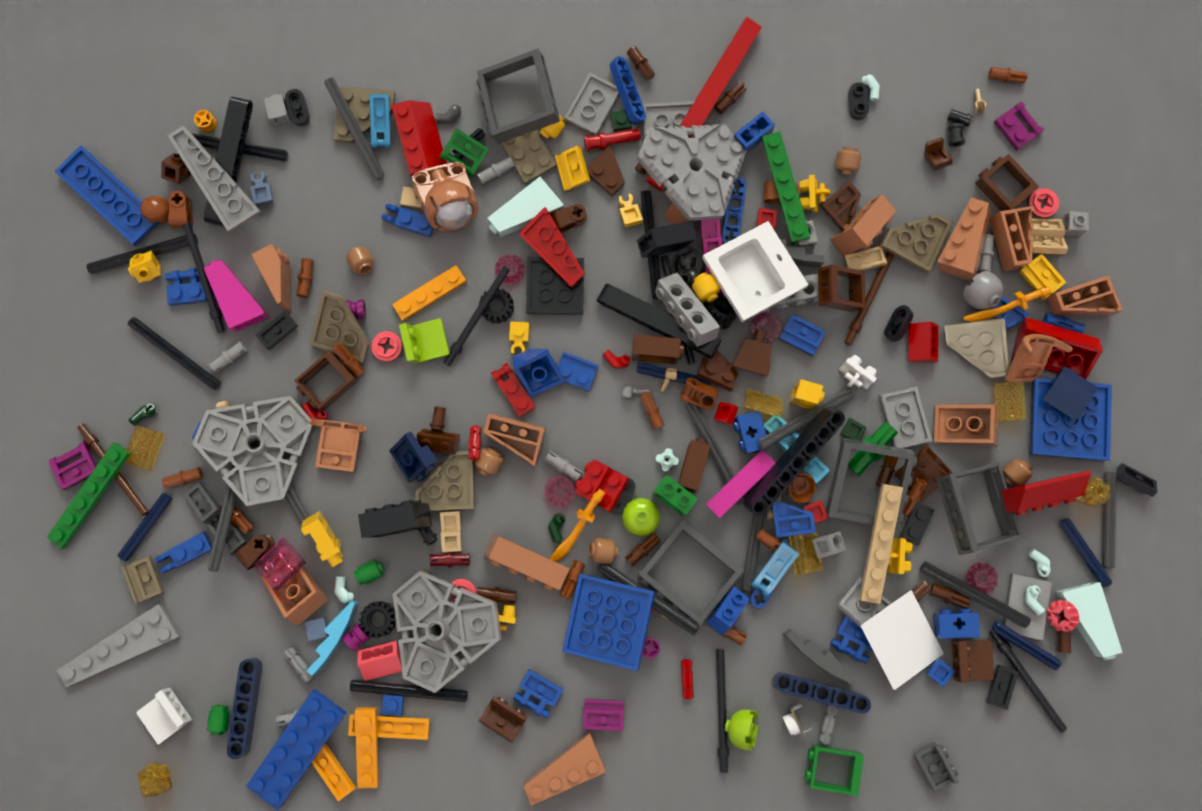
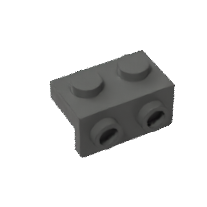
M933 742L913 753L934 792L950 783H959L956 777L958 772L953 764H949L947 760L949 756L943 746Z

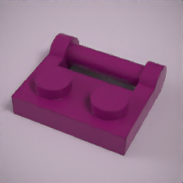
M1022 101L994 121L995 125L1016 151L1045 131L1042 126L1039 127L1024 108L1025 104ZM1017 112L1032 129V133H1029L1015 114Z
M85 441L78 444L77 448L60 457H54L49 460V465L62 490H67L86 480L97 466L90 452V447H88ZM80 454L83 455L79 460L61 469V464Z

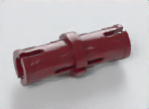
M448 552L447 554H430V560H438L431 561L430 567L447 566L452 568V566H470V560H462L469 559L470 553L452 554V552Z

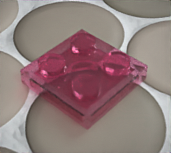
M282 537L254 566L270 586L278 591L306 562L288 540Z

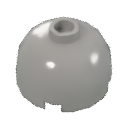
M990 271L977 274L972 278L974 282L970 286L966 285L963 299L975 309L986 310L999 304L1003 295L1002 282Z

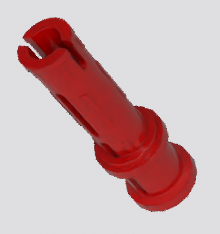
M639 128L611 134L600 132L599 135L589 137L584 135L586 152L597 148L605 149L607 146L641 140Z

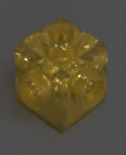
M1092 477V479H1089L1084 496L1077 497V499L1085 501V504L1094 507L1105 504L1110 498L1111 492L1109 490L1111 485L1104 483L1103 479Z
M150 763L145 766L144 770L137 773L143 797L158 796L173 787L167 764Z

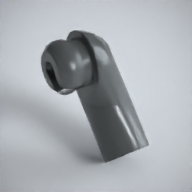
M454 104L445 114L436 113L435 122L453 123L461 114L460 107Z

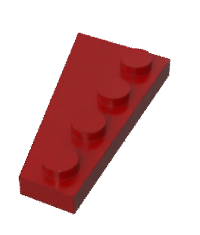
M544 207L522 229L519 235L573 287L585 273L547 208Z

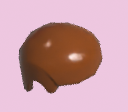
M149 196L141 202L140 212L151 223L160 222L165 224L168 222L169 203L161 196Z
M801 472L787 488V492L792 500L798 503L809 502L810 497L816 492L815 480L810 474Z

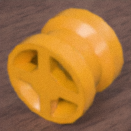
M200 110L195 114L194 122L201 131L211 133L216 129L217 121L209 111Z

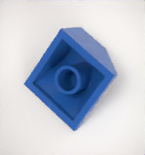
M528 349L513 356V367L530 397L565 382L548 349Z

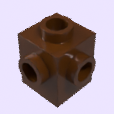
M173 153L162 161V179L180 184L190 177L191 172L179 153Z

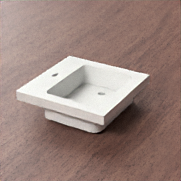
M769 221L706 253L702 257L741 322L752 318L808 286V283Z

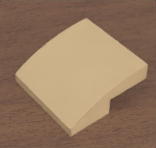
M1032 218L1034 223L1033 229H1031V239L1033 240L1032 253L1066 254L1068 246L1064 239L1066 229L1062 219Z

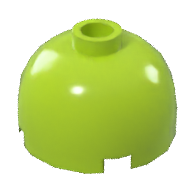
M646 498L631 500L622 512L623 526L635 536L642 537L651 534L656 530L660 522L658 507L654 502Z
M741 709L736 711L730 720L726 721L725 732H728L729 740L735 747L752 751L751 747L755 746L759 725L755 723V719H759L758 711Z

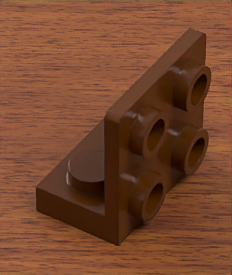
M927 444L915 456L917 457V464L915 468H912L911 475L913 480L911 487H908L910 491L916 478L927 482V486L920 496V502L939 488L936 478L953 474ZM904 465L895 472V476L899 480H901Z
M952 640L953 670L955 671L953 676L955 681L994 680L992 640Z

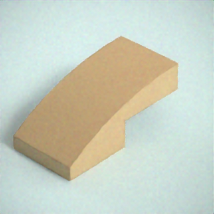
M460 510L441 511L440 534L442 552L462 551Z

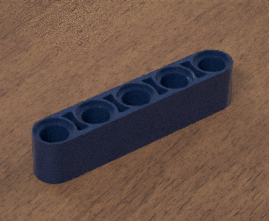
M258 658L245 659L238 668L227 743V755L231 759H239L247 755L251 748L262 673V663ZM249 662L254 665L253 672H249L247 669ZM246 682L251 685L249 693L244 689ZM242 703H246V704H247V706H248V711H247V713H245V712L242 711V709H241ZM240 723L245 726L244 733H241L238 729ZM236 744L241 745V747H242V752H241V753H238V752L236 751V749H235Z
M784 672L776 673L772 679L773 686L784 693L860 714L867 713L871 708V702L868 697L860 693ZM781 677L787 678L785 687H779L778 680ZM805 682L806 690L802 693L798 692V684ZM819 688H824L826 691L825 696L822 698L817 696ZM839 693H843L845 696L842 703H837L836 701ZM862 698L864 705L861 708H857L856 701Z

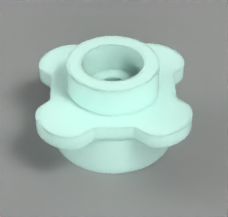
M670 448L665 449L664 453L656 456V461L660 463L663 471H668L671 466L677 465L679 462L678 458L672 454L673 451Z

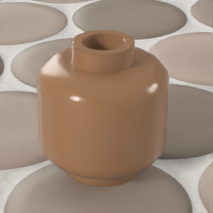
M843 147V150H839L835 167L841 170L840 174L852 175V172H857L860 168L861 153L858 152L857 148Z
M353 247L346 257L348 265L355 274H368L375 263L369 250L365 247Z
M491 446L483 448L480 451V458L475 461L478 472L484 476L497 474L503 463L502 453Z
M1021 458L1020 460L1013 459L1002 471L1005 475V481L1012 487L1013 485H1024L1032 477L1031 470L1033 469Z
M596 538L589 544L588 554L594 563L611 564L614 558L618 556V546H615L612 539Z

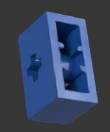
M762 111L734 134V138L742 145L745 151L747 150V154L762 142V136L772 134L775 124Z
M760 410L736 416V421L733 422L735 432H739L741 440H738L740 450L744 451L745 455L762 451L758 445V440L766 436V431ZM749 428H750V431H754V432H755V434L752 436V438H751L750 435H747V434H746V432L749 430Z
M733 587L725 594L706 624L720 635H723L732 627L750 598L736 587Z
M951 609L939 610L938 614H933L936 638L980 637L979 615L976 612H971V609H959V613H952ZM959 621V625H953V622Z

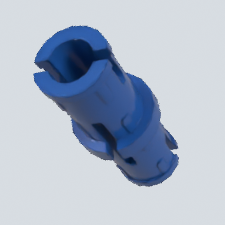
M1046 313L1043 318L1044 323L1083 333L1085 324L1071 321L1065 316L1061 318Z

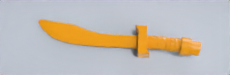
M1042 287L1026 295L1019 291L1015 293L1016 300L998 308L982 310L964 316L963 319L969 322L988 320L1017 306L1025 310L1029 308L1027 302L1051 294L1050 287Z
M599 489L593 494V498L584 510L578 509L576 513L577 519L580 518L570 536L558 546L549 558L550 560L555 562L561 560L577 540L587 521L593 522L595 516L592 511L598 502L603 499L605 495L603 490Z

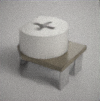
M800 704L792 707L789 706L790 714L782 717L790 735L803 734L812 729L810 727L802 731L793 710L802 707Z

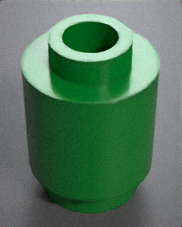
M373 559L359 566L358 570L354 571V575L360 585H367L383 577L385 568L381 561L377 562L376 559Z
M211 706L207 731H211V735H223V732L228 731L230 714L228 706Z

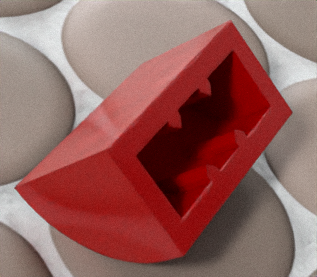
M933 322L911 323L909 325L908 361L917 363L938 362L939 325Z

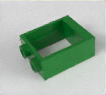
M667 475L652 493L683 517L687 515L698 500L697 497Z
M812 744V748L808 750L807 760L810 763L809 769L805 770L804 780L813 789L858 796L864 755L857 751ZM819 752L850 757L847 786L815 781Z

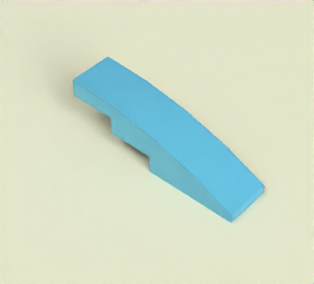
M775 413L764 423V428L768 433H771L787 424V422ZM794 432L778 441L777 444L785 452L799 437V434ZM816 455L804 468L803 472L810 474L817 485L830 473V470Z
M356 600L351 601L324 629L329 636L315 650L320 657L306 670L311 676L318 674L342 642V637L347 633L359 603Z

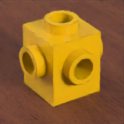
M152 251L136 254L130 259L129 273L139 283L151 281L161 275V265Z

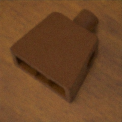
M756 329L753 340L744 338L732 363V367L768 376L772 345L764 343L767 332Z

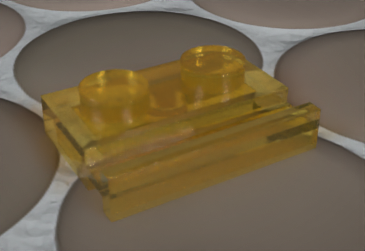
M1023 381L994 383L995 405L999 408L998 422L1026 420Z
M747 389L744 407L782 417L784 399Z
M136 425L127 448L131 455L126 463L152 470L165 434Z
M817 532L789 536L791 547L799 552L798 557L794 561L796 575L824 571L822 559L817 558L812 539L818 538Z

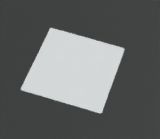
M912 590L861 625L893 690L900 687L944 654Z

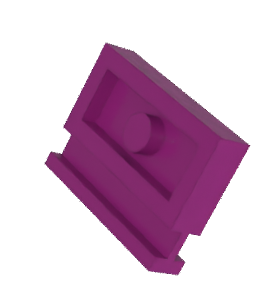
M584 699L583 729L623 731L624 700Z

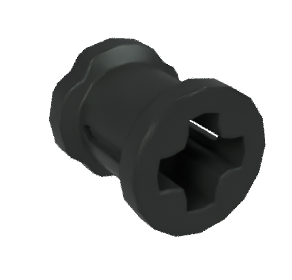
M955 123L948 126L947 130L950 134L948 145L950 147H959L966 143L965 139H963L964 124Z

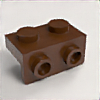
M422 429L421 432L417 433V440L421 448L428 445L431 451L455 455L460 434Z
M493 697L478 722L512 743L527 717L524 716L525 714L520 709H513L507 705L508 703L504 699Z

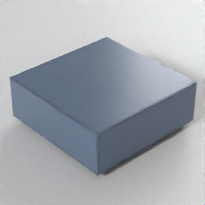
M326 617L305 621L308 641L329 636L324 631L327 627Z

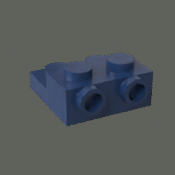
M412 432L406 433L389 450L409 483L415 480L417 482L422 481L427 477L428 473L436 469L434 464L438 461L428 445L421 448Z

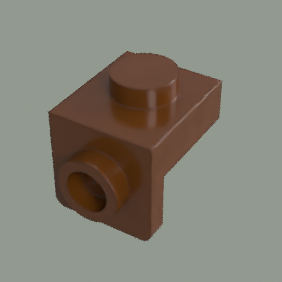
M942 137L925 144L924 157L935 171L952 164L951 156L943 147L944 139Z

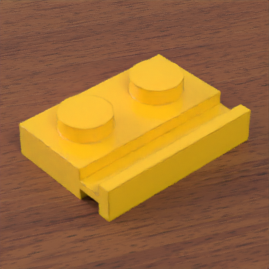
M577 145L562 152L560 155H555L564 191L568 192L572 188H577L590 182L580 146Z
M1040 254L1032 263L1019 271L1035 291L1042 287H1050L1051 294H1053L1066 283L1043 254ZM1049 294V295H1047V296H1045V297H1042L1041 299H1042V300H1045V299L1048 298L1051 294Z

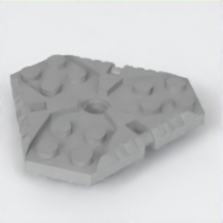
M725 124L691 125L690 128L685 126L649 127L637 160L659 187L662 185L666 187L665 194L688 221L722 219L734 188L733 182L738 177L747 150L745 151Z
M291 396L252 402L253 406L248 407L245 404L206 410L193 440V446L217 473L223 475L222 479L247 507L285 500L298 467L297 460L301 458L313 425L309 424L311 418ZM254 413L255 418L248 419V414ZM253 441L260 442V446L257 449L250 448V444ZM285 453L291 455L289 461L284 459ZM233 464L235 468L229 471L227 467Z
M419 571L392 594L397 632L401 631L402 636L398 643L403 679L434 693L440 691L467 668L466 665L474 663L502 639L497 602L467 589H458L455 584L427 572ZM453 595L457 596L455 602L451 601ZM437 625L442 629L441 635L436 631ZM409 630H413L414 637L410 638ZM460 652H462V654L465 656L462 659L458 655Z

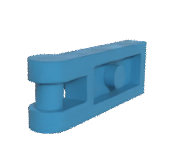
M369 94L371 148H377V146L390 148L389 94ZM377 133H384V139H377Z
M782 542L750 585L755 589H760L762 594L767 597L798 557L799 552L785 542ZM764 578L770 581L767 585L762 582Z

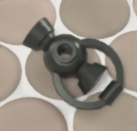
M687 246L678 250L674 256L672 273L680 275L678 271L679 263L681 269L685 270L680 275L681 278L695 294L692 289L693 280L698 275L705 273L706 264L702 259L703 254L699 250ZM694 252L699 260L698 270L694 268L696 266V257H688L679 261L680 257Z

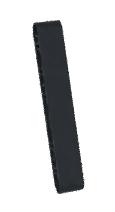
M232 96L227 107L216 161L236 183L253 103L251 100ZM207 199L204 221L224 226Z
M610 284L604 285L596 300L601 305L665 337L680 338V344H684L685 347L705 357L713 358L721 343V340L716 338L697 347L689 339L685 330L678 325L673 315Z
M832 407L823 408L745 497L743 502L745 509L756 516L764 515L843 425L845 421L844 413Z

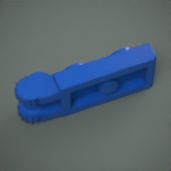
M386 204L385 208L388 211L398 215L395 219L392 216L382 214L381 219L383 221L394 224L396 227L431 237L434 228L428 223L424 214Z
M202 532L156 557L155 561L159 563L169 557L172 558L173 563L165 565L160 569L161 574L208 553L212 550V545L206 533Z

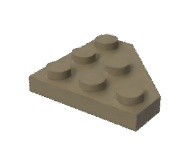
M349 87L339 88L363 133L371 130L369 94H389V115L393 113L391 105L395 104V91ZM337 108L333 140L341 143H354L355 140Z
M934 214L886 230L879 247L928 273L931 271L952 222L938 214Z
M327 290L322 291L310 345L335 353L332 347L336 343L341 342L351 354L355 355L356 361L364 363L370 343L346 300L339 294Z
M1004 318L944 325L946 344L950 348L954 349L990 378L1007 375L1009 359Z
M457 451L455 455L450 454L446 461L431 474L429 479L415 491V501L421 500V503H429L430 511L475 509L473 460L468 458L469 451Z

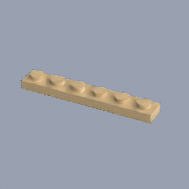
M881 484L859 596L861 601L881 603L903 487Z

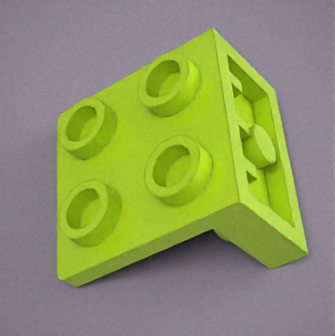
M441 318L413 326L408 323L399 324L407 362L418 364L450 354Z

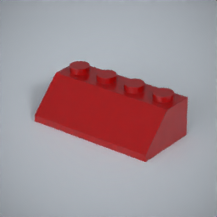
M408 100L391 105L411 177L416 172L447 164L446 159L442 160L439 158L443 147L431 104Z
M1025 317L1017 332L1011 360L1014 359L1024 336L1030 334L1051 336L1068 344L1073 350L1066 352L1060 348L1053 347L1044 369L1059 373L1066 366L1086 380L1103 349L1099 338Z
M1091 471L1001 490L1006 512H1015L1016 515L1028 513L1027 509L1030 508L1033 512L1043 510V505H1048V508L1059 506L1060 501H1064V504L1076 502L1077 497L1084 496Z

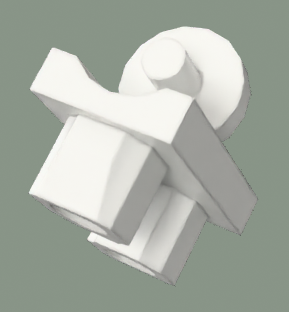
M853 355L841 365L839 371L845 374L844 377L849 380L848 387L855 384L859 388L863 387L867 390L877 379L875 377L877 370L872 366H867L865 369L859 366L862 362L861 358Z

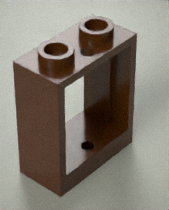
M1009 154L1004 158L1001 156L992 163L994 167L990 170L987 168L978 175L980 179L975 183L1000 211L1014 209L1039 188L1035 181ZM1002 166L1025 188L1011 202L989 180V177Z
M829 265L818 269L819 306L850 312L866 308L865 271L836 265ZM838 276L849 278V301L838 299Z
M634 334L632 361L677 365L678 360L682 359L684 344H680V338Z
M330 350L294 380L298 385L296 389L303 396L306 394L310 398L308 401L315 410L319 408L324 411L358 382ZM331 363L346 382L321 402L306 383Z
M700 438L691 440L678 480L679 485L692 493H696L699 489L711 445L707 444L706 440Z

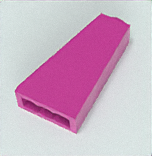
M222 260L212 261L208 266L204 267L230 330L237 332L269 318V314Z

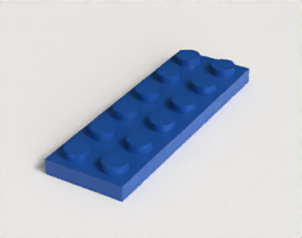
M82 145L54 171L134 246H137L159 223H151L142 216L140 212L142 201Z
M317 689L312 690L246 787L276 810L281 808L347 712Z

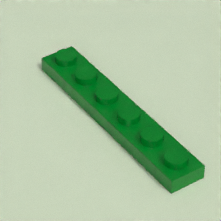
M781 132L762 136L791 243L810 239L811 236Z
M113 442L47 536L60 549L67 547L130 457L131 453L119 443Z

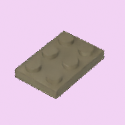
M536 130L500 143L506 154L512 159L515 169L525 185L557 167L555 160Z

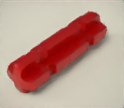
M473 425L470 428L471 436L469 437L468 458L477 461L480 458L481 427Z
M690 659L681 660V668H683V671H681L682 687L684 688L682 694L684 699H692L694 697L692 690V661Z

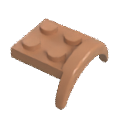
M1042 334L1026 335L1020 342L1005 379L1010 383L1034 381L1035 378H1040L1053 347L1060 348L1066 352H1071L1073 348L1051 336Z
M310 419V425L321 427L315 467L355 472L361 433H366L367 427L338 421Z

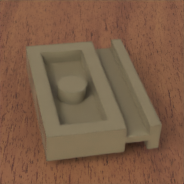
M151 556L122 567L135 604L165 593Z

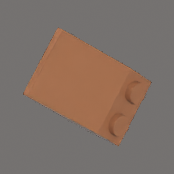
M270 244L251 255L277 304L285 311L290 312L291 269L288 264L291 262L280 247L276 248L273 244Z
M935 405L934 443L998 447L999 408L996 405Z
M292 552L261 577L284 617L297 626L328 601L321 587Z

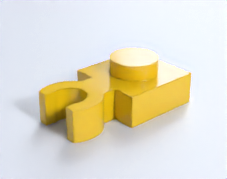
M628 194V201H623L622 196H619V205L622 207L620 208V215L625 228L643 223L638 204L632 205L633 196L631 194Z
M510 322L509 341L514 342L511 347L512 355H515L516 348H521V353L526 351L523 342H529V322Z

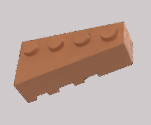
M970 198L937 261L940 272L974 282L972 278L977 275L980 266V258L991 216L988 202Z
M493 534L484 553L487 558L491 559L489 563L500 567L501 564L507 566V571L518 575L519 572L525 574L526 580L536 583L538 580L544 583L542 587L551 591L554 588L561 589L570 569L496 534Z
M589 731L580 740L576 741L524 783L523 787L531 806L606 773V767L591 732Z

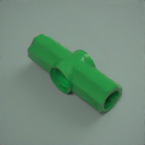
M884 422L871 437H866L862 441L888 445L898 432L890 424ZM859 450L848 462L847 467L860 476L873 461H878L883 455Z

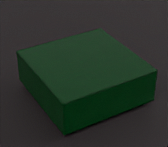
M849 418L840 435L844 438L860 440L867 427Z

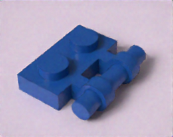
M196 268L182 272L175 270L172 273L165 274L166 281H174V285L166 286L168 305L174 306L207 301L202 283L199 282V274ZM190 278L191 283L182 284V279Z
M844 615L836 633L843 637L840 641L833 638L830 645L835 647L836 651L852 656L853 660L857 662L860 660L866 664L869 656L863 653L865 649L872 652L873 649L863 630L848 616ZM849 640L859 644L857 649L847 645Z
M529 669L519 686L526 691L525 694L521 695L516 692L513 699L519 702L518 705L521 707L525 706L534 711V714L538 717L541 715L547 719L550 711L544 708L546 703L554 707L563 688ZM531 694L541 700L539 705L529 699Z

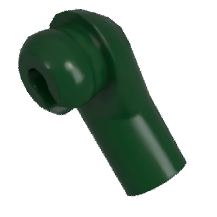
M148 403L142 406L128 419L129 422L136 426L143 419L154 416L157 413L156 405Z
M563 514L554 515L548 525L554 543L563 540L559 531L563 523H565V516Z

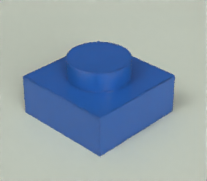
M939 658L936 659L926 672L941 687H944L955 673L953 669Z
M384 694L381 715L401 717L404 696Z

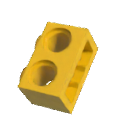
M800 379L794 385L789 403L810 410L823 401L825 394L822 391L823 385Z

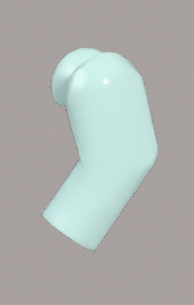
M873 75L863 76L861 82L870 88L869 100L872 102L878 101L879 83Z
M1033 548L1028 556L1036 561L1037 571L1040 576H1049L1051 572L1049 559Z
M336 576L335 595L342 603H350L354 599V594L347 592L345 589L346 577Z
M1033 585L1026 589L1025 603L1036 615H1040L1045 611L1044 607L1037 601L1041 590L1037 585Z

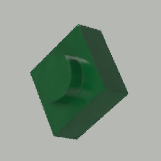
M625 110L611 112L614 132L632 129V123L628 119Z

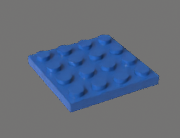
M1035 378L1032 381L1030 455L1110 461L1112 385L1092 383L1098 389L1075 421L1042 399L1043 395L1053 384V379Z
M579 574L562 652L639 671L656 591Z

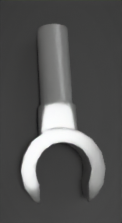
M625 387L622 390L621 397L631 399L633 393L643 394L649 392V389Z

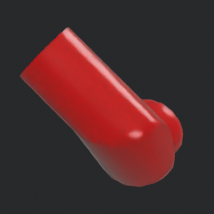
M607 350L602 355L613 368H626L631 361L628 355L615 357L610 350Z
M309 402L301 406L311 419L327 420L328 414L326 411L314 410Z

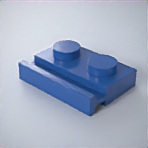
M792 314L779 340L813 357L826 331Z
M563 352L558 368L565 379V383L589 392L599 365Z

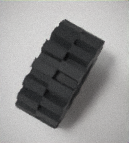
M502 288L497 290L492 300H502L504 303L503 309L500 312H493L488 305L482 314L487 321H491L494 324L495 322L498 324L501 321L506 322L507 318H510L512 316L511 313L514 312L513 299L509 292ZM487 291L484 292V295H483V296L481 295V297H480L481 301H482L483 298L485 297Z
M722 295L712 302L706 300L703 304L720 326L719 330L729 328L737 317L728 299H724Z
M382 601L373 602L365 606L364 610L361 611V618H359V622H361L360 628H363V632L368 634V636L375 638L384 637L394 630L396 624L395 612L389 603ZM375 612H381L385 615L386 620L381 627H375L371 622V617Z

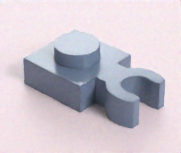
M260 171L261 178L256 179L254 173L250 175L251 180L255 183L254 186H250L253 203L256 206L274 202L271 185L269 182L265 183L267 176L263 171Z

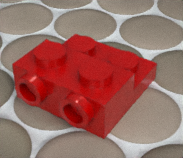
M593 459L592 462L586 464L584 469L586 473L583 479H579L576 482L575 493L590 501L595 492L599 489L603 490L605 495L598 502L597 506L611 513L630 478Z

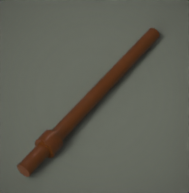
M887 252L885 257L887 264L880 267L865 298L866 308L859 310L855 321H852L849 327L850 331L844 342L845 344L851 346L856 334L860 332L861 324L893 260L894 254Z
M80 424L77 428L85 438V443L88 447H92L101 460L106 452L98 443V438L95 434H91L85 424ZM119 471L115 480L142 516L147 515L149 510Z

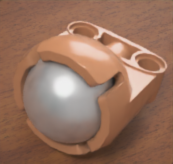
M460 162L443 164L416 172L413 175L414 193L418 196L428 223L434 229L438 228L443 232L456 231L467 226L470 223V218L474 219L477 216L479 203L467 177L464 164Z

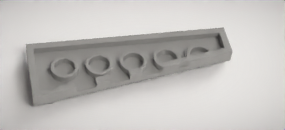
M185 126L178 128L168 135V138L228 232H232L261 213L260 209Z
M157 604L56 671L64 685L70 687L111 667L144 654L149 650L181 637L163 605Z

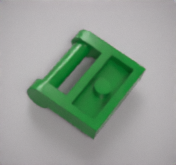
M456 128L439 158L442 160L446 159L451 163L460 162L464 164L467 175L472 177L489 148ZM453 148L474 161L472 166L449 153L450 150Z

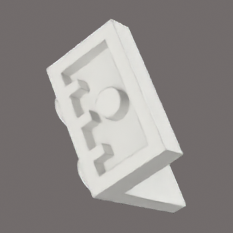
M171 688L160 690L155 694L156 698L137 711L138 717L157 744L164 742L192 720Z

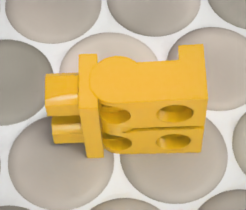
M319 511L303 520L301 531L304 536L309 533L316 542V549L320 553L319 557L321 560L327 559L331 567L343 561V553L340 550L341 542L339 538L335 539V535L322 513Z

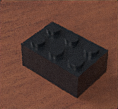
M421 500L403 501L398 505L388 504L378 509L369 508L365 509V513L358 514L361 538L383 537L432 527L429 503H421Z

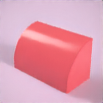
M397 641L358 650V667L364 681L402 672Z

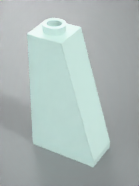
M539 177L487 218L489 222L488 228L494 235L497 233L500 237L523 229L544 207L547 208L550 214L555 210L563 209L564 204L543 179Z
M1091 582L1055 592L1059 600H1066L1077 608L1079 612L1077 629L1095 656L1109 660L1116 658V654L1123 653L1100 582Z

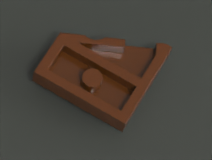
M608 146L588 166L587 171L589 177L613 197L625 184L612 148Z
M847 181L821 205V208L842 232L844 231L843 227L845 224L849 225L861 194L850 181Z
M717 350L713 358L703 356L696 376L731 392L734 388L738 372Z

